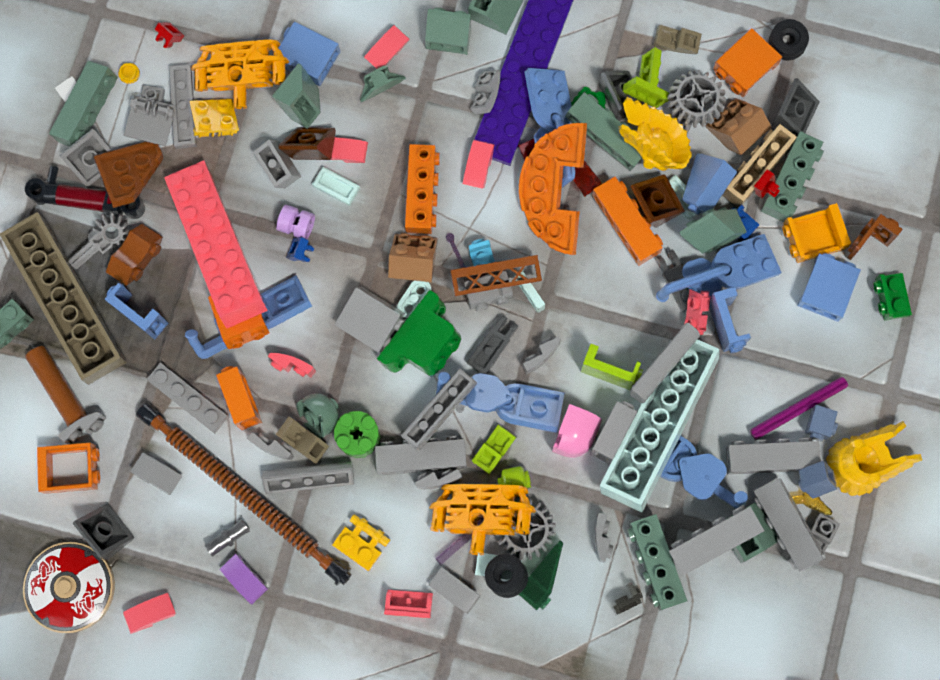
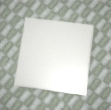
M72 76L55 87L65 103L76 84Z

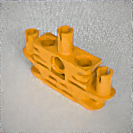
M254 40L201 46L199 49L202 52L201 57L191 68L192 71H195L194 90L197 92H203V90L206 92L208 88L216 92L233 90V108L242 109L243 107V109H246V89L273 87V84L281 85L286 79L285 64H288L289 60L279 50L278 47L281 44L277 40ZM270 50H273L274 56L269 55ZM208 54H211V59L206 61ZM242 74V78L238 81L239 75Z
M445 484L441 487L444 491L442 495L439 496L436 502L431 503L429 507L433 510L431 531L439 532L440 530V532H444L446 529L452 534H472L469 553L472 555H478L479 553L480 556L484 555L486 535H515V532L518 534H524V532L525 534H530L531 513L536 512L535 507L531 506L528 497H526L528 489L519 485ZM450 494H453L452 499L447 500L448 496ZM519 496L520 502H515V497ZM484 518L482 524L477 525L479 519Z

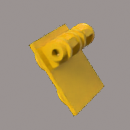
M232 99L189 101L195 126L193 127L194 136L201 138L209 136L210 133L211 137H214L216 132L218 137L221 135L233 136V134H237V131H239Z

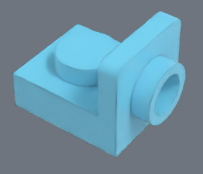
M478 239L468 246L473 266L495 262L489 240Z

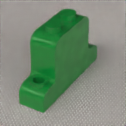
M431 290L427 292L391 339L390 343L387 344L377 357V360L390 372H399L409 363L429 376L435 375L445 366L451 354L458 349L461 335L451 323L442 318L446 312V305L436 293Z

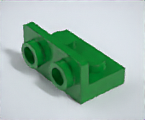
M903 273L886 276L885 274H879L875 278L873 287L875 293L879 296L878 310L880 315H883L884 321L910 317L912 312Z

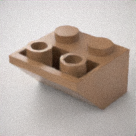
M737 98L727 104L724 111L720 112L721 115L718 119L714 118L712 124L708 123L706 125V128L728 150L739 155L747 151L771 128L762 108Z
M407 233L395 234L389 254L388 278L432 282L438 238H432L428 235L413 236Z

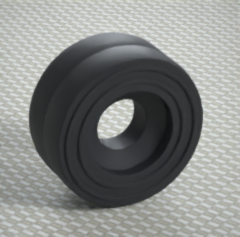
M786 19L776 24L769 37V45L782 56L781 60L786 61L800 57L809 43L807 28L801 22L793 19ZM790 35L794 38L795 42L788 45L783 41V37Z
M501 554L494 557L486 566L485 581L487 586L496 595L503 598H512L519 595L525 589L528 582V572L525 565L516 556ZM507 570L511 571V579L505 582L502 581V573Z

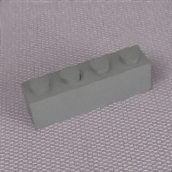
M460 436L447 437V441H438V438H430L419 451L415 450L405 440L402 441V444L393 445V442L389 441L381 442L380 446H375L378 476L467 468L465 440L460 439Z
M812 438L798 439L799 442H790V439H777L776 443H768L767 440H755L754 444H745V441L731 442L732 445L726 447L728 475L799 471L821 462L819 441H812Z
M776 478L754 491L756 494L754 500L760 509L764 508L767 517H765L766 522L771 529L775 528L779 535L777 541L783 550L787 549L790 555L788 560L794 570L798 569L799 572H803L827 559L782 479Z
M742 505L733 510L734 516L727 520L722 516L711 522L712 528L705 531L702 527L691 533L692 539L685 542L682 538L671 544L673 549L669 552L682 576L764 532L752 508L748 507L746 509Z

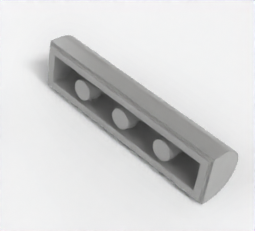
M686 323L634 384L631 388L630 396L640 403H645L700 337V333L690 323Z
M459 368L402 433L401 437L415 450L419 451L477 385V382Z
M352 462L263 471L262 480L265 493L272 494L354 485V471Z

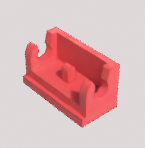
M388 590L384 614L431 618L433 593Z

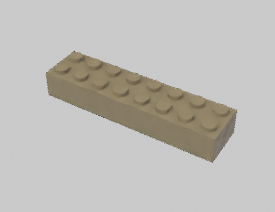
M37 212L0 233L3 242L81 380L90 385L127 363L76 272L69 264L68 258L46 220Z

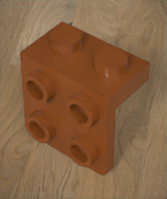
M882 214L877 219L872 217L859 233L861 235L848 248L847 251L850 254L847 258L851 260L870 235L888 247L903 229L899 227L897 221L892 218H886Z

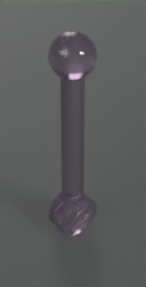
M452 233L447 234L446 241L451 244L461 268H466L467 266L464 265L455 245L454 235Z

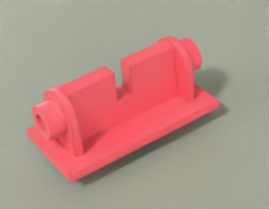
M690 289L684 325L690 323L698 330L700 335H703L707 329L708 315L702 314V311H709L711 296H709V291H701L699 293Z

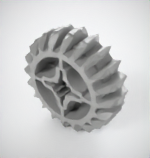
M690 70L687 76L682 73L680 80H674V86H670L669 92L671 94H668L667 99L671 101L668 107L673 109L672 116L679 115L677 118L678 122L684 119L686 120L685 126L692 122L694 128L697 127L698 123L705 127L706 121L712 124L714 118L718 119L720 117V112H723L725 108L722 104L726 103V98L723 97L725 90L720 89L722 83H715L716 76L710 79L708 78V72L703 76L700 70H697L696 75ZM690 86L689 94L685 95L684 98H680V92ZM709 100H713V107L704 112V104L708 103ZM686 108H691L694 110V112L689 111Z
M537 502L534 514L542 520L543 524H533L530 522L531 528L536 529L530 531L528 541L526 540V535L515 532V535L523 538L525 548L518 547L512 543L508 537L510 535H496L504 537L498 541L499 545L507 543V546L503 549L504 552L511 548L513 549L511 555L515 556L516 552L520 553L519 560H523L524 554H528V560H532L533 552H535L537 558L541 557L540 548L545 553L548 551L544 544L553 545V541L548 539V536H556L555 532L549 531L550 528H555L556 524L548 523V521L553 519V515L545 517L544 514L548 511L547 507L540 511L538 509L541 503ZM545 530L541 542L532 547L531 536L536 532Z

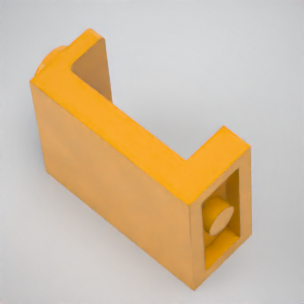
M837 203L829 205L827 209L794 219L789 217L782 226L783 234L790 242V254L792 258L796 259L797 263L814 259L819 253L823 255L824 253L832 254L846 250L851 245Z

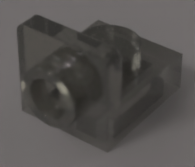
M632 582L626 585L632 598L628 599L627 595L615 600L616 605L612 607L615 616L642 603L640 599L643 598V595L638 585L633 586Z

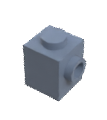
M815 405L811 409L805 433L809 434L810 438L816 441L827 440L831 435L834 436L838 427V423L835 422L838 411Z
M824 460L799 470L801 478L798 481L799 486L812 499L837 490L834 471Z

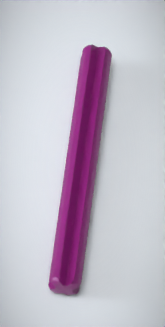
M840 377L753 427L750 430V434L757 440L847 388L848 383L846 379Z

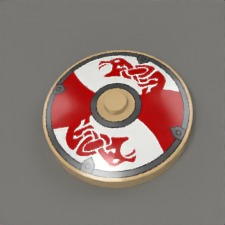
M77 542L58 543L42 551L30 564L23 583L24 602L32 618L42 627L58 633H76L95 625L108 611L115 591L114 575L108 561L100 559L90 546Z

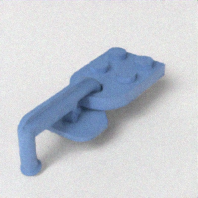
M528 68L525 71L532 114L536 122L541 126L534 135L535 143L546 133H550L560 126L570 124V121L565 117L572 107L565 71ZM563 166L562 188L574 180L575 167Z
M765 234L722 248L714 256L712 262L704 258L687 262L682 268L684 278L667 283L656 293V298L660 302H666L671 293L685 288L699 293L701 291H709V296H712L713 293L721 291L722 286L727 289L735 287L737 290L779 276L782 272Z
M297 276L261 294L268 310L262 313L268 329L312 307ZM214 319V322H215V324H216V327H217V329H218V331H219V328H218L216 319ZM191 329L185 332V337L188 339L189 344L201 359L209 358L227 348L221 334L219 337L202 345L197 337L198 332Z
M441 372L438 375L436 395L451 379L450 375L446 372ZM483 373L472 376L477 385L460 404L468 406L472 410L486 413L496 411L502 420L510 424L557 433L564 392L523 384L504 386L498 377Z
M680 436L660 476L661 478L672 482L682 481L685 491L700 500H706L714 494L735 509L742 505L745 506L748 499L744 491H739L734 495L719 485L727 472L726 466L721 460L711 454L697 455L692 443Z

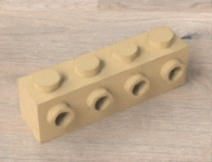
M781 124L774 131L771 129L763 138L765 141L761 147L757 145L751 152L750 156L752 158L748 163L744 161L737 169L738 175L732 179L723 197L738 208L741 204L743 205L755 191L754 185L767 169L771 171L791 148L797 137Z

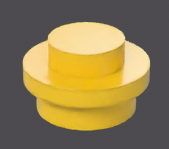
M125 63L120 67L118 75L123 83L133 84L139 79L140 71L135 64Z

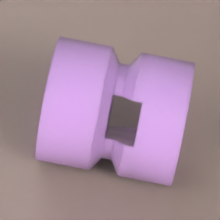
M285 204L280 212L276 229L286 234L293 232L297 238L303 237L308 239L314 226L315 214L304 210L299 212L298 208Z

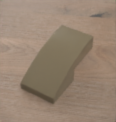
M659 25L656 30L653 47L678 53L698 54L702 34L685 28L676 30Z

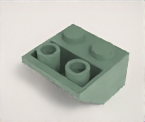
M472 0L468 7V14H471V20L507 35L524 0Z
M443 8L428 9L425 37L426 49L468 55L471 37V14H467L464 11L450 12Z
M298 63L272 97L291 120L308 129L321 113L319 88L303 66Z
M725 207L717 211L710 209L704 212L701 219L688 222L686 228L681 230L680 234L703 254L715 252L747 231L737 210H727Z
M756 502L748 507L752 508L764 532L733 548L740 563L746 562L778 543V536L769 527L765 514L757 506Z

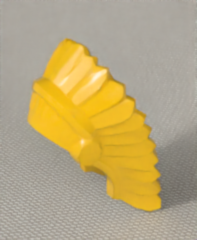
M626 97L623 106L628 118L627 122L638 126L637 131L631 130L628 126L622 124L619 126V132L624 137V141L639 152L643 159V166L646 169L657 168L661 171H665L668 168L683 169L687 167V163H689L692 157V152L690 151L691 146H689L690 139L687 138V130L683 129V124H679L677 118H672L670 114H664L663 110L649 107L647 103L642 105L640 101H633L632 98Z
M904 421L896 425L890 424L881 427L879 430H871L859 436H851L849 439L842 438L841 441L835 443L828 450L829 455L826 457L827 465L834 471L836 485L840 488L841 492L848 493L850 496L870 494L873 488H878L881 483L894 478L898 473L911 468L914 463L923 460L921 454L904 455L892 459L890 450L885 445V441L895 437L906 427Z

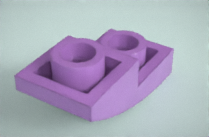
M237 554L219 569L250 604H253L268 590L258 575L251 571Z

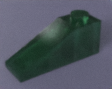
M561 540L528 577L525 589L518 595L535 611L539 607L544 610L551 601L548 596L552 593L563 547Z

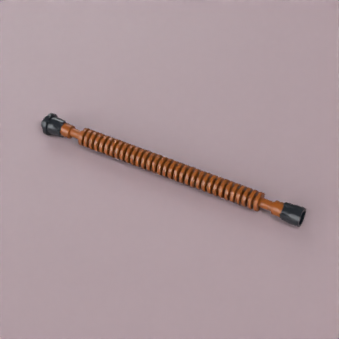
M148 402L138 409L136 417L146 425H151L157 431H162L167 436L165 440L171 446H174L176 450L183 453V456L187 457L189 461L191 460L198 468L200 467L201 471H204L206 475L213 478L230 495L235 496V499L239 500L241 504L244 503L243 505L248 507V510L252 511L254 515L257 514L256 516L261 518L263 522L266 521L265 524L270 525V528L274 529L276 533L279 532L278 535L283 536V539L287 540L289 544L292 543V546L296 547L298 551L301 550L300 553L305 554L306 558L310 556L315 558L320 563L319 566L325 570L324 573L335 581L334 584L336 586L340 583L344 585L350 579L352 574L349 573L351 570L349 566L346 567L337 559L334 560L329 555L325 556L317 549L319 546L317 542L314 543V540L310 539L308 535L305 536L306 533L301 532V529L297 528L295 524L292 525V522L288 521L287 517L283 518L284 515L282 513L279 514V511L275 510L273 506L270 507V503H266V500L262 499L260 495L257 496L253 489L249 488L247 484L244 485L243 481H240L235 474H231L230 470H227L225 466L218 463V460L214 459L212 455L210 456L203 448L201 449L200 445H197L195 441L188 438L178 427L172 429L168 426L166 420L161 417V413Z

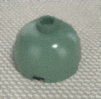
M314 393L297 402L298 414L300 418L304 416L308 421L304 425L312 434L318 438H323L335 429L339 419V407L333 398Z

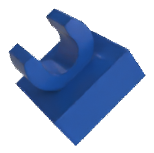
M303 237L294 238L286 258L291 261L310 262V259L305 257L304 252L305 250L313 252L314 248L307 245L309 240Z

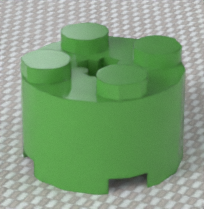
M352 411L345 413L337 421L334 429V438L338 447L347 456L365 458L375 450V446L379 445L380 430L375 420L369 414L361 411ZM359 430L363 435L355 440L353 433Z

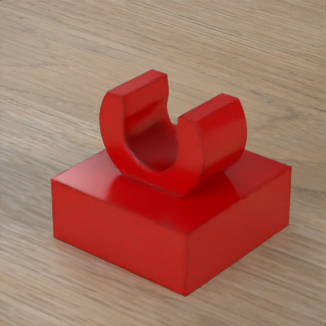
M170 22L158 23L154 29L159 33L155 39L157 42L165 38L164 48H171L174 42H181L185 36Z
M768 169L754 185L756 195L761 198L766 193L774 198L778 195L780 186L775 183L774 173Z

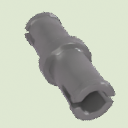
M240 520V522L227 531H221V535L204 546L210 555L214 557V555L227 546H233V542L249 533L250 530L244 521Z

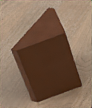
M296 128L278 145L279 150L293 160H331L336 130L335 128Z
M665 174L630 186L649 223L655 228L685 212Z

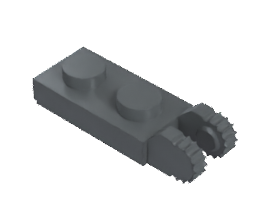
M673 249L668 251V256L674 265L669 270L664 258L661 255L656 257L666 283L684 278L682 275L683 264H680L679 258ZM688 288L672 293L682 312L687 310Z
M504 315L495 327L491 328L467 362L469 366L479 373L487 374L518 329V325L514 323L505 336L499 331L507 322V317Z

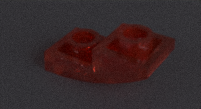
M585 161L584 167H575V178L572 182L582 195L586 197L602 183Z

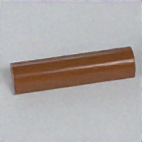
M39 346L29 351L25 358L66 425L70 426L75 421L87 416L88 414L47 348Z

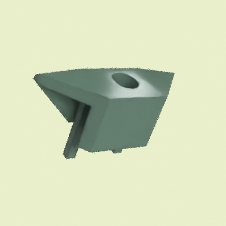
M382 66L364 77L365 86L360 101L364 102L404 81L406 77L389 72L387 66Z

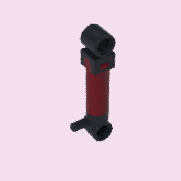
M56 166L50 167L47 182L33 178L25 185L26 195L38 205L53 204L105 212L109 216L111 211L114 212V216L119 214L123 216L124 212L131 219H138L145 212V205L139 197L135 200L136 207L134 209H128L131 203L113 208L107 191L56 184L59 170ZM39 188H42L41 193L35 195V191Z

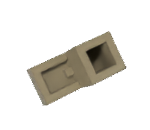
M291 417L287 418L276 433L285 443L315 464L318 463L329 448L325 442L306 430Z

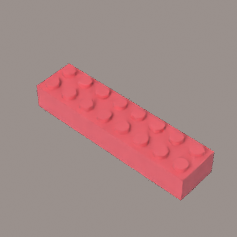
M203 160L164 177L218 315L225 327H232L268 311L205 161Z

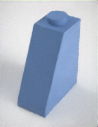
M697 153L682 200L689 205L688 209L697 215L713 209L737 171L725 160Z

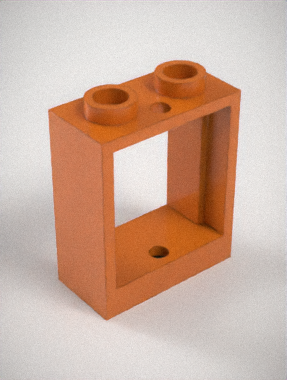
M228 366L223 368L221 373L216 376L234 424L243 431L263 423L244 373L238 367Z
M80 443L37 447L38 492L50 494L97 490L101 476L100 471L97 470L100 452L96 445ZM87 452L88 483L53 486V455Z

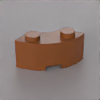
M143 224L130 230L122 246L111 255L106 273L126 286L132 281H138L151 259L159 254L161 250L160 243L163 237Z

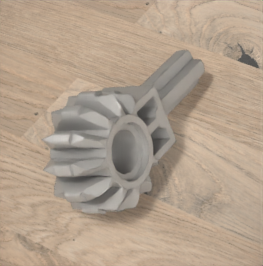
M112 211L110 212V217L102 213V220L96 219L95 224L97 226L93 227L92 231L88 234L89 242L68 260L69 264L73 268L78 269L98 250L104 254L107 250L113 249V244L115 243L121 247V240L125 241L127 238L126 234L130 232V228L127 227L129 225L128 220H122V214L117 215L115 218ZM109 227L117 228L115 233L110 234L106 232Z

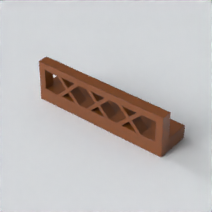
M538 255L450 270L455 296L542 281ZM535 265L536 278L527 279L520 273L525 266ZM521 267V269L518 272L513 269ZM510 269L516 276L511 282L506 283L499 276L503 270ZM500 271L497 276L491 272ZM488 273L495 278L490 286L484 287L477 282L481 274ZM478 275L475 280L470 276ZM518 276H520L521 278L524 279V280L515 281ZM467 277L473 283L468 290L459 291L457 278ZM496 280H498V281H500V282L502 283V284H496V285H494V283L496 282ZM475 283L480 286V288L472 289Z

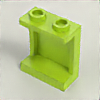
M590 344L581 372L631 390L632 386L642 375L643 369H640L641 362H636L632 372L596 360L595 357L599 346Z

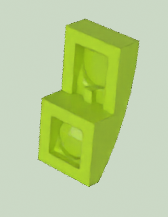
M498 424L488 440L477 452L472 462L490 474L516 440L517 436Z

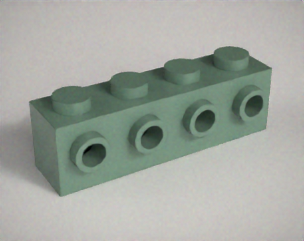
M88 61L49 134L60 144L70 147L89 132L109 93L115 86L118 77L108 67Z
M584 92L566 113L565 117L572 123H587L586 135L629 171L642 159L639 152L633 146L626 143L624 137L619 132V126L624 124L629 127V125L619 122L615 118L614 113L608 108L604 109L598 104V100L591 94L587 95Z
M801 131L799 132L775 182L780 186V192L775 198L768 195L761 210L762 213L782 222H785L788 217H793L798 207L794 203L797 198H802L806 187L803 186L805 180L810 181L815 171L812 166L815 161L819 162L824 150L821 149L823 141Z
M11 299L0 309V349L9 344L16 335L25 330L34 320L14 299Z
M657 514L631 522L629 524L630 529H627L628 536L631 542L635 541L638 550L635 551L638 563H643L645 572L642 574L646 585H650L653 594H650L653 606L658 607L660 611L687 602Z

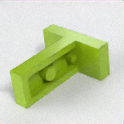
M654 47L642 55L639 77L636 76L623 85V92L657 109L670 101L667 99L670 93L657 87L662 50Z

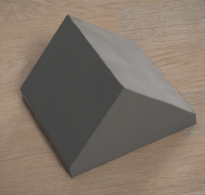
M604 71L601 73L599 86L605 94V98L615 118L619 121L627 117L623 106L626 97L632 98L633 101L638 100L623 92V85L633 78L629 71Z
M795 78L772 125L777 128L781 124L796 137L800 131L806 133L820 103L798 78Z
M109 504L73 522V525L100 559L109 560L134 539L133 535Z

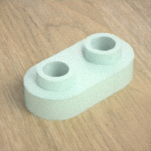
M413 281L397 305V309L405 313L404 319L407 320L427 292L431 290L429 282ZM419 288H423L425 290V292L421 295L417 293V290ZM407 306H411L413 310L411 312H406L405 308Z

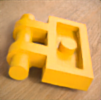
M354 514L350 519V522L356 526L353 532L345 527L332 546L367 571H370L382 554L375 548L377 544L380 543L386 547L391 540L384 535L385 533L382 530H376L369 525L368 520L365 518L361 519ZM362 531L372 537L369 543L359 537Z

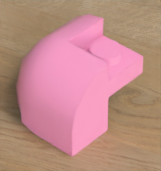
M569 404L552 452L570 458L584 455L593 445L602 419L587 410Z

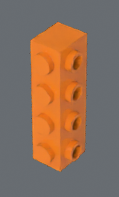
M409 145L405 217L406 233L432 234V227H436L437 214H433V207H437L438 194H434V186L439 184V173H435V165L439 166L440 153H436L435 145Z
M615 176L593 189L592 197L637 265L640 266L661 253L663 242L658 234H653L647 217L641 216L638 211L639 206L635 199L629 198L626 193L627 188L622 181H618Z

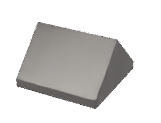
M92 128L59 156L83 184L89 187L101 177L95 164L94 156L112 150Z

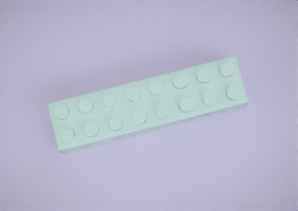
M696 340L645 403L641 404L600 484L601 494L643 512L719 360L720 349Z

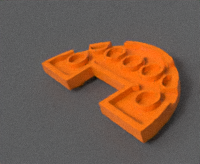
M587 123L566 124L541 137L535 143V147L530 155L526 157L519 179L520 205L529 221V227L550 248L569 255H576L580 211L560 209L563 166L584 167Z

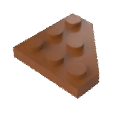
M142 142L94 156L95 164L113 208L135 202L163 160L158 144Z

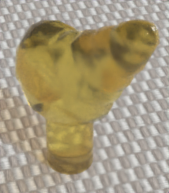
M803 492L802 495L791 496L795 504H804L810 509L817 510L826 515H832V510L820 497L812 499L806 492Z

